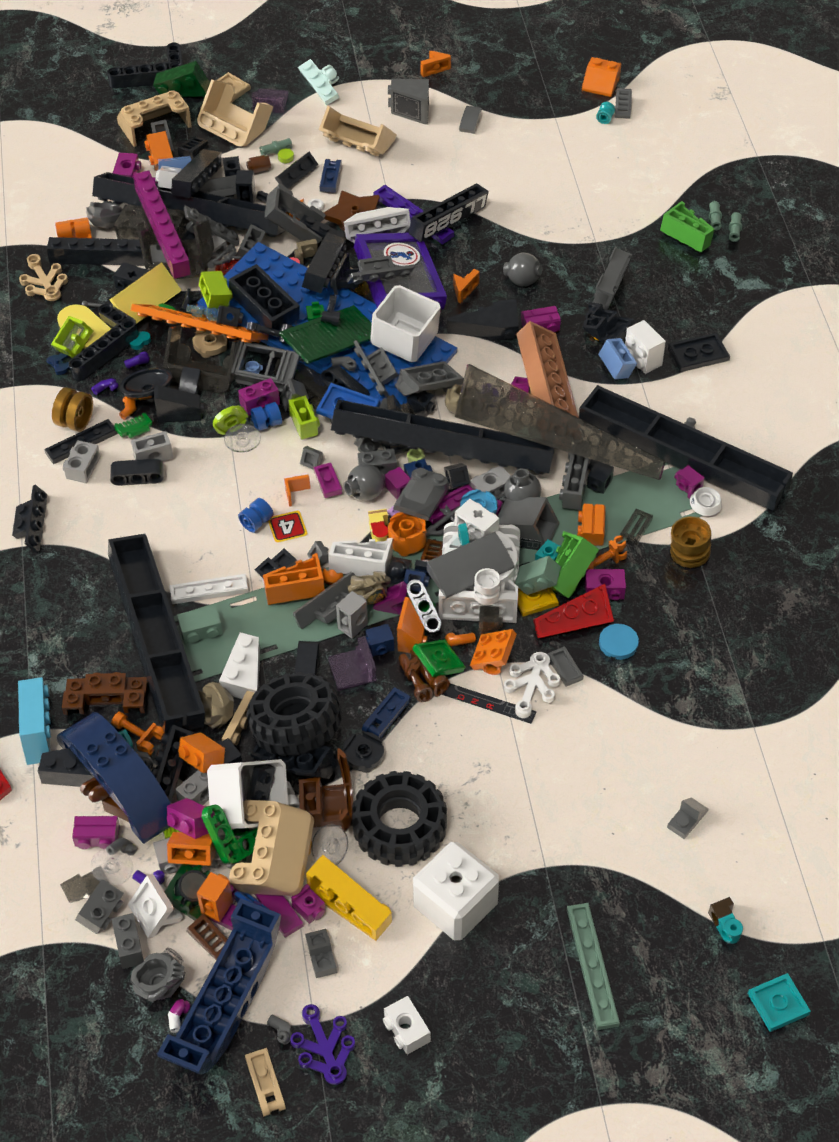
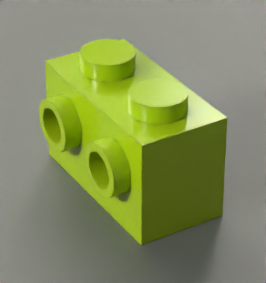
M222 271L201 272L199 287L207 307L219 308L221 304L229 306V302L232 300V291L229 290L227 279L224 278Z
M306 395L289 400L290 416L300 439L318 435L320 422L318 417H315L313 406L309 404Z

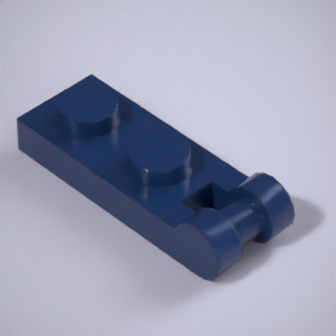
M325 159L319 186L320 192L336 193L342 160L331 161V159Z
M394 687L363 724L362 731L373 733L382 739L387 729L410 703L411 696ZM376 722L380 724L378 728L374 726Z

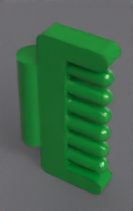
M142 413V417L138 416V418L135 417L130 419V421L127 420L119 424L115 423L114 429L121 437L128 435L131 439L149 432L152 421L146 413Z

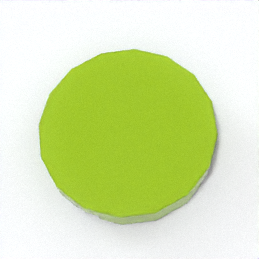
M242 406L228 407L215 416L213 427L217 433L222 435L229 431L234 433L245 425L248 414Z

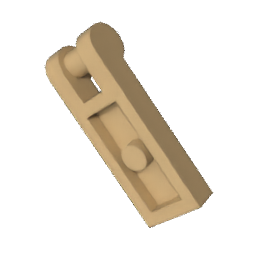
M267 1048L246 1054L245 1059L263 1116L270 1115V1112L275 1110H285V1103ZM274 1095L275 1100L267 1103L266 1097Z

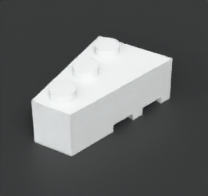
M387 538V541L375 542V539H369V542L357 543V540L333 542L328 555L329 570L332 569L336 573L343 574L353 572L355 576L373 575L375 571H382L387 575L393 555V538Z

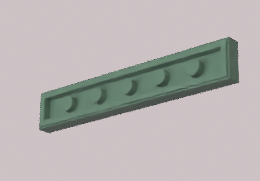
M589 904L567 906V913L596 1028L601 1030L619 1027L620 1022Z

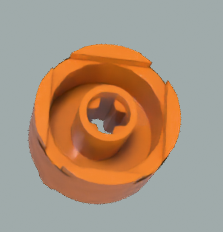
M403 512L393 515L388 524V536L393 538V550L401 556H408L425 548L427 541L425 520Z

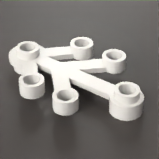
M536 652L530 657V661L521 665L515 663L509 668V673L512 677H519L522 672L533 669L531 674L515 681L507 679L504 682V690L507 693H512L517 688L527 684L522 700L515 707V713L520 718H527L531 715L532 706L530 701L535 686L542 694L543 701L547 703L554 701V691L548 689L539 676L542 671L548 678V684L551 687H556L560 684V676L553 673L550 669V658L546 653Z

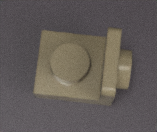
M316 239L296 242L297 249L294 250L295 258L300 260L301 265H304L303 258L315 256L318 250Z

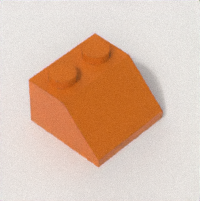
M592 57L586 69L582 91L612 97L620 79L621 63Z

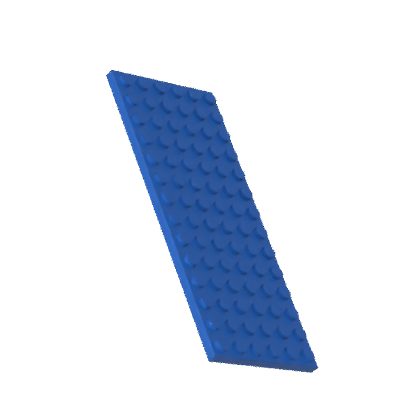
M257 242L224 275L229 288L230 278L257 264L300 305L299 320L291 324L292 326L308 322L306 306H311L312 302L319 301V305H323L324 311H327L330 295H334L330 282L328 288H324L322 293L303 288L302 284L308 268L260 242ZM341 288L338 295H335L337 299L334 311L355 305L372 323V314L377 309L376 304L346 288ZM204 297L198 301L199 308L217 317L219 308H208ZM232 297L229 306L242 308L241 313H244L242 324L239 323V326L247 328V324L250 322L261 325ZM228 313L227 318L229 320H232L233 315L231 313ZM268 335V340H261V342L270 347L295 352L289 344L279 342V337ZM435 336L416 362H409L388 351L385 352L399 375L400 369L443 361L448 363L457 353L458 348ZM371 341L360 344L367 356L379 349V347L372 345ZM356 346L309 364L305 361H299L301 364L321 374L332 366L331 358L349 356L356 361V369L349 371L342 366L340 367L367 388L370 397L379 399L380 403L383 398H386L384 394L381 396L377 391L376 386L378 384L376 382L373 383L368 374L371 372L362 365L361 361L363 358H359L354 350ZM397 376L384 385L391 397L387 400L398 408L397 411L406 412L408 406L407 397L409 395L404 396L395 388L399 378Z

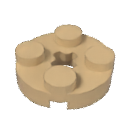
M197 330L195 337L192 339L194 349L204 358L227 350L228 339L224 334L215 335L211 334V331L208 330L206 332Z

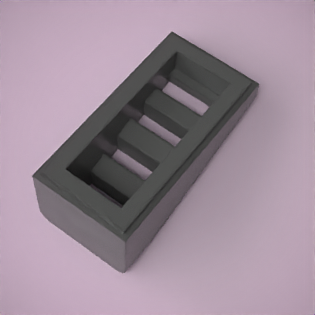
M617 88L615 118H630L632 89Z

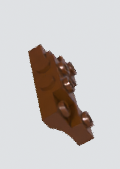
M114 672L86 674L85 678L67 679L66 691L63 693V714L68 715V709H79V713L84 714L85 701L86 705L123 704L124 713H129V708H140V712L145 713L148 692L147 678L127 677L126 673Z

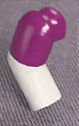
M179 999L168 1013L170 1032L177 1033L181 1027L180 1016L182 1013H187L190 1010L189 1001Z

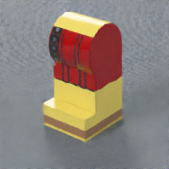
M387 509L368 511V522L372 539H375V542L387 541V538H389L388 527L385 526L388 525Z

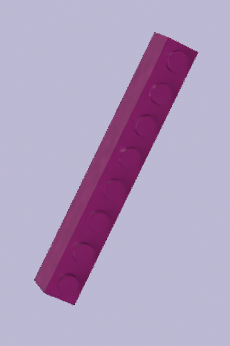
M150 171L133 174L135 190L173 278L191 275L189 259Z

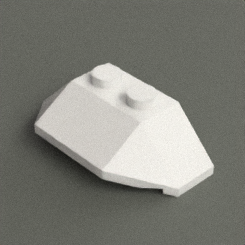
M386 207L356 213L344 221L346 239L355 243L356 234L404 233L411 223L409 209Z

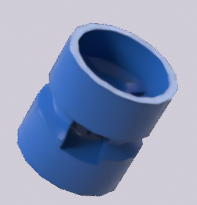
M276 402L266 404L264 408L259 406L250 410L252 421L257 431L267 429L268 425L273 427L282 424L281 413Z
M257 498L249 505V508L246 507L238 514V519L245 529L253 533L262 526V523L270 520L274 513L271 506L264 499Z

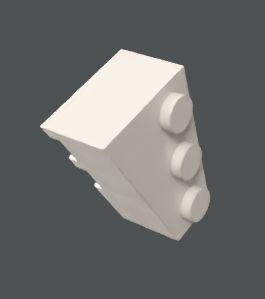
M239 633L219 683L233 697L243 699L247 690L254 693L259 690L260 645L259 637Z

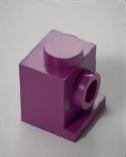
M690 466L678 470L674 476L677 480L676 485L688 494L687 497L689 499L704 484V477Z
M308 884L302 887V890L297 895L291 897L292 908L309 924L314 920H319L326 911L325 902L310 889Z

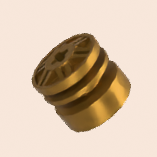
M689 516L683 517L673 524L670 553L672 559L677 564L693 568L701 566L709 559L712 531L710 525L705 520Z

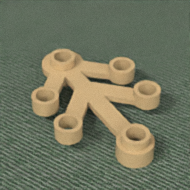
M37 254L28 256V266L35 270L39 278L30 277L27 274L19 277L21 285H27L25 287L26 294L28 296L35 294L43 295L48 301L59 299L61 296L59 289L62 285L68 283L67 275L60 274L62 272L61 265L58 263L53 264L46 276L40 266V256ZM57 274H59L57 276L56 283L54 285H51V282L53 281L54 277ZM31 283V284H35V285L44 286L45 289L37 288V287H35L34 285H28V284Z

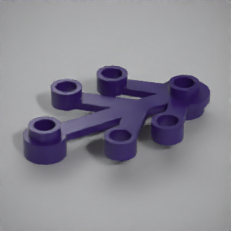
M314 1004L306 1005L302 1010V1018L306 1024L311 1025L318 1044L304 1039L302 1033L296 1032L291 1035V1045L294 1048H303L323 1056L326 1064L313 1060L310 1053L303 1052L298 1058L299 1065L302 1068H310L323 1073L325 1080L330 1084H340L347 1075L344 1064L350 1051L355 1048L354 1038L349 1035L342 1038V1049L336 1061L332 1052L342 1031L347 1027V1021L343 1016L335 1017L333 1020V1030L327 1040L319 1022V1008ZM309 1010L315 1011L312 1015L307 1014ZM338 1021H342L344 1023L342 1026L336 1025ZM300 1038L301 1042L295 1043L294 1039ZM346 1041H351L352 1045L345 1046L344 1043ZM303 1058L310 1059L307 1063L301 1061ZM337 1069L339 1070V1073L337 1075H333L331 1071Z

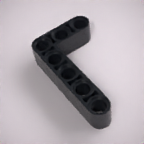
M172 42L167 45L168 62L108 69L109 86L117 89L153 85L157 73L183 65L180 44Z
M105 303L100 305L98 308L100 318L111 329L69 361V368L74 380L82 381L139 336V330L134 318L112 304Z

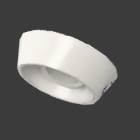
M702 487L692 494L690 505L700 515H716L722 508L721 496L713 488Z

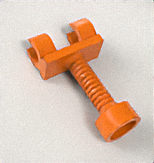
M619 535L613 541H608L609 551L596 557L587 569H593L610 558L616 564L619 563V560L626 559L627 551L619 554L626 547V541L622 544L617 543L623 540V536Z
M120 711L114 715L111 721L113 727L117 729L124 727L140 737L136 742L137 749L147 752L149 755L154 751V745L149 742L150 739L154 736L161 740L164 733L162 727L157 726L155 723L147 731H144L127 721V715Z

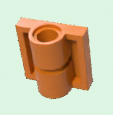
M87 217L55 222L57 237L92 238Z
M513 629L481 634L470 663L473 670L482 669L488 674L498 675L501 672L502 666L507 663L516 632Z

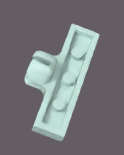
M310 59L298 67L326 106L340 98L331 86L339 80V76L336 77L337 72L333 66L327 65L322 70H319Z

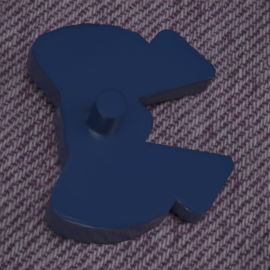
M60 353L59 355H52L47 358V363L53 366L57 375H63L70 369L69 362L63 363V360L68 358L66 354Z

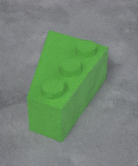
M681 201L664 214L660 231L702 252L711 245L714 228L702 218L698 219L694 215L695 212L692 209L688 210L685 207V203Z

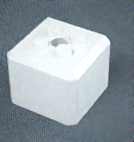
M401 285L394 286L372 314V345L379 348L382 347L385 351L409 362H416L438 333L440 304Z
M281 759L218 764L209 767L207 775L210 805L216 804L223 809L231 829L258 827L259 825L258 822L244 820L243 802L247 798L254 766L270 764L275 767L267 801H276L289 805L286 765Z
M450 842L413 877L414 908L450 938L462 940L498 904L499 876L460 843ZM456 875L460 876L462 880L459 883H453L450 881V878Z

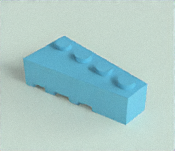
M42 677L18 681L19 736L27 765L40 763L42 753L51 751V730L49 726L51 720L50 714L47 711L50 710L49 699L46 698L50 695L48 685H44Z

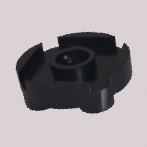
M373 733L353 734L344 743L343 750L347 756L348 764L355 770L369 773L383 761L384 746L381 739ZM368 749L367 754H360L359 750Z

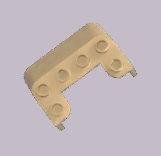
M211 79L197 118L198 125L237 146H247L264 132L273 106L257 102L252 114L232 104L235 97V89L232 85Z
M169 91L127 105L121 109L117 116L119 126L134 147L137 146L134 128L140 127L143 121L170 112H176L188 128L191 127L189 106L176 91Z
M327 106L319 130L323 132V136L329 138V140L336 143L338 140L342 141V144L348 147L356 146L357 150L370 152L371 155L376 157L383 155L397 136L396 133L383 124L377 127L342 115L330 106Z
M244 800V819L248 822H258L259 825L252 862L237 863L231 868L229 874L230 885L238 891L247 892L248 894L297 895L302 890L314 826L313 816L305 810L276 801Z

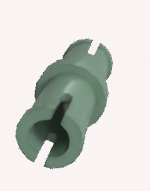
M290 138L278 142L273 141L271 144L260 146L259 149H262L260 153L264 156L272 153L278 154L281 149L292 148V141Z
M713 201L709 205V219L714 230H719L721 228L722 213L719 202Z
M737 212L731 215V222L729 224V239L733 242L740 239V231L742 230V216Z

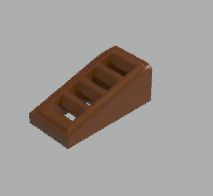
M427 539L421 560L430 561L436 558V556H441L443 541Z
M203 913L186 931L217 960L223 947L218 952H215L214 948L221 942L225 944L227 938ZM204 924L206 928L198 933L197 930ZM210 930L212 934L204 940L202 937ZM216 936L218 940L210 946L208 943Z

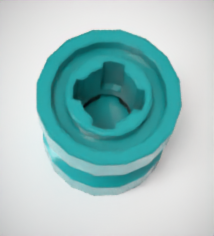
M610 102L602 103L596 114L598 122L601 124L610 123L615 113V106Z

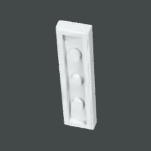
M246 574L169 585L172 604L249 592Z

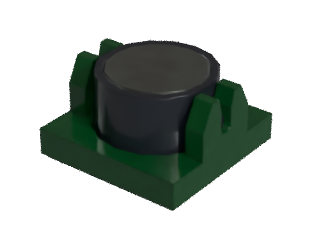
M182 864L164 892L174 908L195 921L202 914L197 891L210 874V871L203 872L201 865L192 867L189 864Z

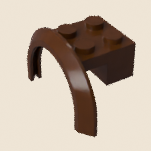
M337 748L343 784L322 786L320 777L299 780V808L313 816V828L341 825L343 832H347L352 825V805L354 802L352 780L347 756L340 748Z

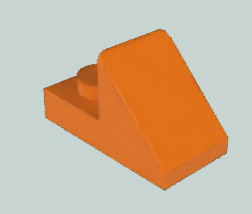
M429 51V59L421 61V75L423 77L451 69V56L449 54Z
M473 269L465 278L453 274V287L458 303H462L479 285L480 271Z

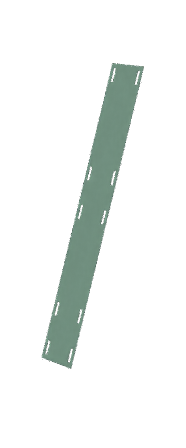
M659 461L613 476L604 494L587 488L586 485L581 510L562 508V500H559L560 493L546 497L559 521L558 528L551 541L560 546L564 540L562 537L564 531L577 535L578 525L581 526L582 523L578 522V512L582 511L584 504L605 505L604 543L602 546L594 545L599 550L609 547L608 541H613L616 536H623V540L617 542L619 544L671 527L677 520L683 517H701L703 515L695 512L683 517L681 516V512L690 510L692 507L690 499L687 497L688 494L676 485L677 480L674 476L680 468L675 466L657 473L653 471V469L669 464L665 461ZM444 534L438 536L429 535L427 539L443 541ZM424 548L408 556H401L393 550L392 559L393 557L412 560L411 568L415 569L416 560H421ZM520 548L519 565L535 561V554L538 550ZM430 579L429 586L426 589L431 600L434 603H438L439 596L436 597L435 593L439 592L440 589L434 580ZM324 583V589H327L331 586L329 584ZM265 587L201 607L216 606L221 622L222 635L184 644L179 625L177 626L191 671L202 669L203 672L193 676L195 682L223 673L239 633L259 637L260 650L277 645L278 649L260 654V661L298 649L299 641L319 642L344 633L338 629L337 617L328 624L315 619L303 629L299 628L293 612L314 597L268 605ZM411 590L413 594L420 593V591ZM252 597H256L257 599L256 601L240 605L234 608H231L230 604ZM374 603L367 605L368 625L399 616L398 614L373 609ZM177 615L173 616L175 622L178 621Z

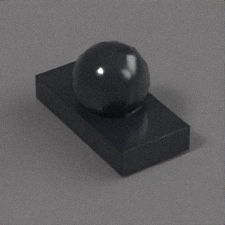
M393 557L388 567L387 576L390 577L391 581L387 588L404 581L406 569L411 568L412 560Z

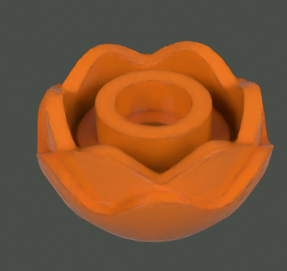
M324 568L322 572L324 583L329 585L334 584L343 577V573H336L332 569L327 571Z

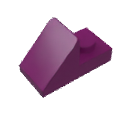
M403 581L387 588V597L378 603H374L373 609L401 615L404 599L407 597V584Z

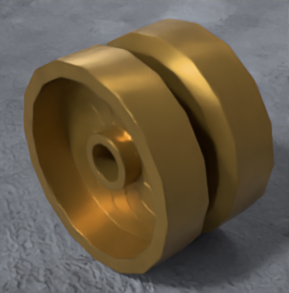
M68 387L62 388L53 403V423L60 427H68L70 430L77 432L83 431L92 416V396L85 392H77L75 389Z

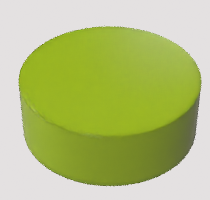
M281 149L278 152V160L281 163L292 162L294 160L293 151L291 149Z

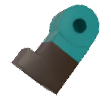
M728 897L710 904L708 914L724 941L733 944L741 938L743 925L739 920L735 919L732 913L734 903Z

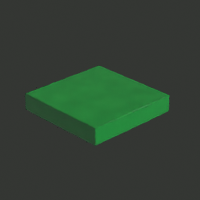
M446 640L415 644L412 648L432 677L461 673L466 668Z

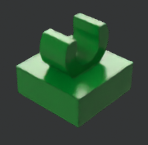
M319 301L312 302L311 306H306L308 321L322 317L324 307L319 305Z

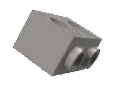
M77 440L75 446L70 450L68 459L63 463L66 479L87 484L100 459L98 445Z

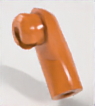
M126 396L123 398L125 408L119 413V416L124 420L136 410L135 399Z
M448 633L445 639L453 647L473 643L476 637L474 633L460 635Z

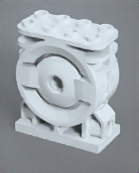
M450 522L444 526L442 555L462 546L458 537V526L455 525V522ZM499 525V531L496 532L514 563L513 569L500 574V597L498 601L492 605L478 603L474 597L475 586L447 599L439 590V616L441 619L516 623L518 586L515 582L519 571L520 529L515 525ZM468 534L470 542L477 540L476 538Z

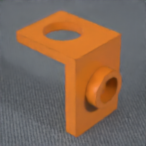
M309 474L284 478L285 491L290 507L292 506L290 492L310 489Z

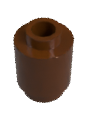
M269 156L251 157L246 162L247 169L254 171V173L265 172L271 169Z

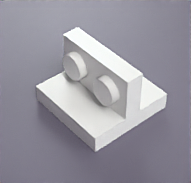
M154 875L146 876L128 903L148 938L155 937L162 925L179 923L183 918L180 911L173 907L166 896L164 885L159 884Z

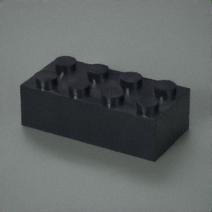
M257 264L229 279V290L232 291V297L262 326L280 330L281 324L291 325L299 320L300 305Z

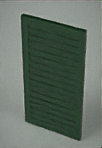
M353 305L336 311L340 312L338 326L323 322L321 317L280 331L279 335L309 364L355 347L353 342L355 340L359 344L371 341L372 323Z

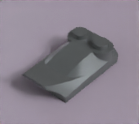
M443 361L400 369L395 388L404 396L443 389L447 393V390L452 388L454 384L462 385L464 378Z
M424 468L415 469L412 471L410 481L394 504L393 510L429 521L449 490L450 483L442 474L428 471Z

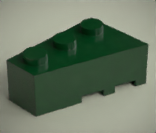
M194 61L157 73L153 86L159 95L169 91H176L181 97L206 96L210 81L198 62Z

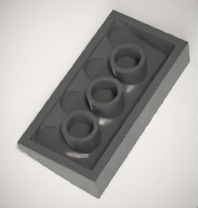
M496 532L427 561V572L446 599L475 586V575L481 569H494L500 575L514 568V563Z

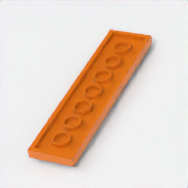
M132 304L131 311L137 312L138 316H151L154 320L162 321L163 319L167 320V323H179L182 327L187 328L196 327L198 331L206 332L208 330L211 331V334H224L227 338H240L243 342L260 343L261 340H268V334L250 331L242 326L235 327L216 323L217 320L152 304Z

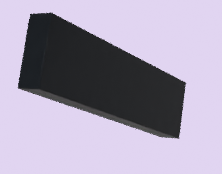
M107 419L45 448L44 451L54 465L69 457L70 450L75 446L77 440L98 444L118 433L111 421Z

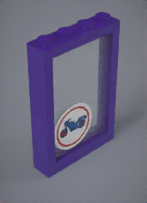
M409 233L356 234L354 250L358 260L391 255L394 267L412 264L415 266L411 275L407 277L397 276L390 280L383 278L375 282L367 281L377 308L394 286L401 285L438 302L441 307L440 310H444L447 295L424 241L416 240Z

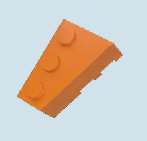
M317 553L313 554L312 558L306 561H296V565L289 568L284 566L263 575L268 605L312 598L325 590Z

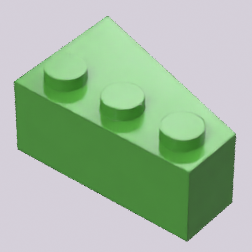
M564 531L562 534L564 538L561 547L558 546L556 549L558 555L555 562L561 566L557 584L549 588L557 594L569 598L575 592L581 578L586 574L590 563L596 558L599 549L585 538Z

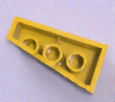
M324 855L306 872L307 884L325 902V906L375 941L392 923L390 908L375 899Z

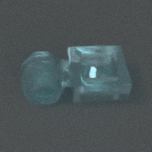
M187 305L186 312H192V316L202 317L204 314L209 321H217L219 308Z

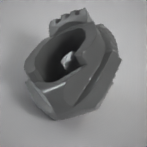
M103 201V203L90 202V206L86 207L87 218L94 226L104 229H111L117 226L118 221L122 220L124 213L123 209L119 206L120 204H115L112 201Z
M168 953L150 954L144 959L143 963L139 964L132 971L130 981L133 985V990L137 995L152 1003L156 1000L171 997L185 978L184 966L177 960H173L174 958Z

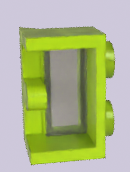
M68 316L51 345L59 352L74 358L82 351L94 330L84 321Z

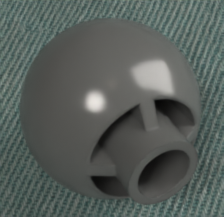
M519 253L513 256L509 262H505L503 272L505 276H509V279L515 285L526 287L538 280L542 274V266L532 254Z
M358 465L349 473L347 481L344 482V490L347 495H353L359 500H373L381 494L384 488L385 476L374 465Z
M518 469L507 479L504 486V494L511 501H520L528 497H540L541 484L537 477L529 473L528 470Z

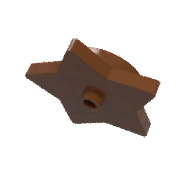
M341 191L338 204L323 212L325 214L324 219L336 223L340 229L345 231L344 221L356 213L376 210L380 202V195L358 197Z

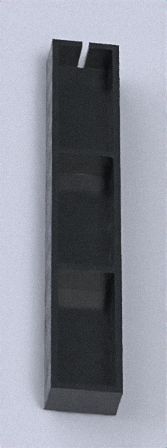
M110 172L94 176L92 196L98 197V200H113L115 204L127 203L129 207H143L135 190L134 177ZM155 182L167 212L174 213L176 217H184V207L188 206L191 209H196L200 214L210 217L211 220L221 223L224 227L235 226L237 230L249 229L252 224L266 231L267 236L276 237L286 231L268 218H264L266 205L197 191L191 198L171 195L170 188L158 187V182ZM278 208V209H280L281 211H283L284 213L290 215V213L287 212L286 210H284V209H282V208Z
M599 385L594 388L579 407V421L581 424L601 433H610V437L680 469L690 466L702 475L704 480L772 511L775 510L781 498L790 488L793 472Z
M339 399L334 408L331 431H335L339 435H345L346 433L360 439L367 437L375 442L387 441L391 445H407L410 449L422 448L430 453L438 451L443 452L446 456L458 455L466 460H472L473 458L486 464L490 462L498 463L501 467L514 466L516 469L534 470L537 474L550 472L554 454V442Z
M146 533L108 539V557L163 732L168 733L172 725L186 728V730L204 727L205 710Z

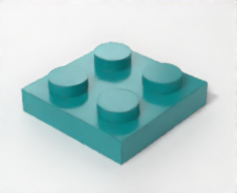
M788 973L748 990L750 999L770 1032L810 1015V1009Z

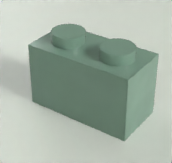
M550 556L527 563L519 567L515 584L526 595L555 586L561 566Z
M215 605L177 614L184 644L222 635L221 622Z

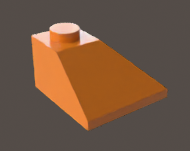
M405 597L397 627V644L399 652L410 653L415 644L427 642L428 636H425V628L409 597Z

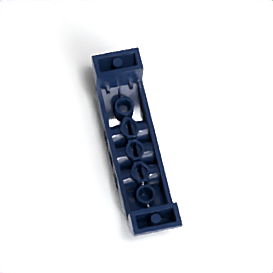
M94 712L57 735V742L62 749H71L127 815L133 833L143 844L170 827L167 822V806L171 803L162 787L139 755L102 715Z
M240 898L231 915L233 927L231 934L176 1037L169 1034L166 1036L157 1053L158 1057L198 1074H204L213 1068L229 1046L261 984L275 947L281 914Z

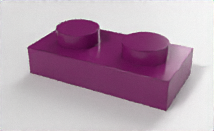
M331 463L313 467L324 498L342 494L341 485Z

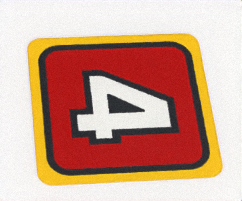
M298 510L276 515L268 520L274 540L277 543L307 535L301 513Z

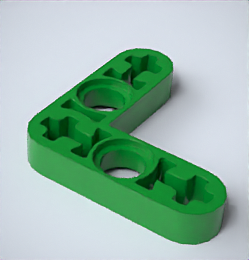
M214 804L203 809L202 820L224 864L237 863L253 853L258 827L235 838L224 811L219 805ZM219 829L225 832L224 840H221L218 836ZM244 839L248 840L250 846L248 851L245 850L243 847Z

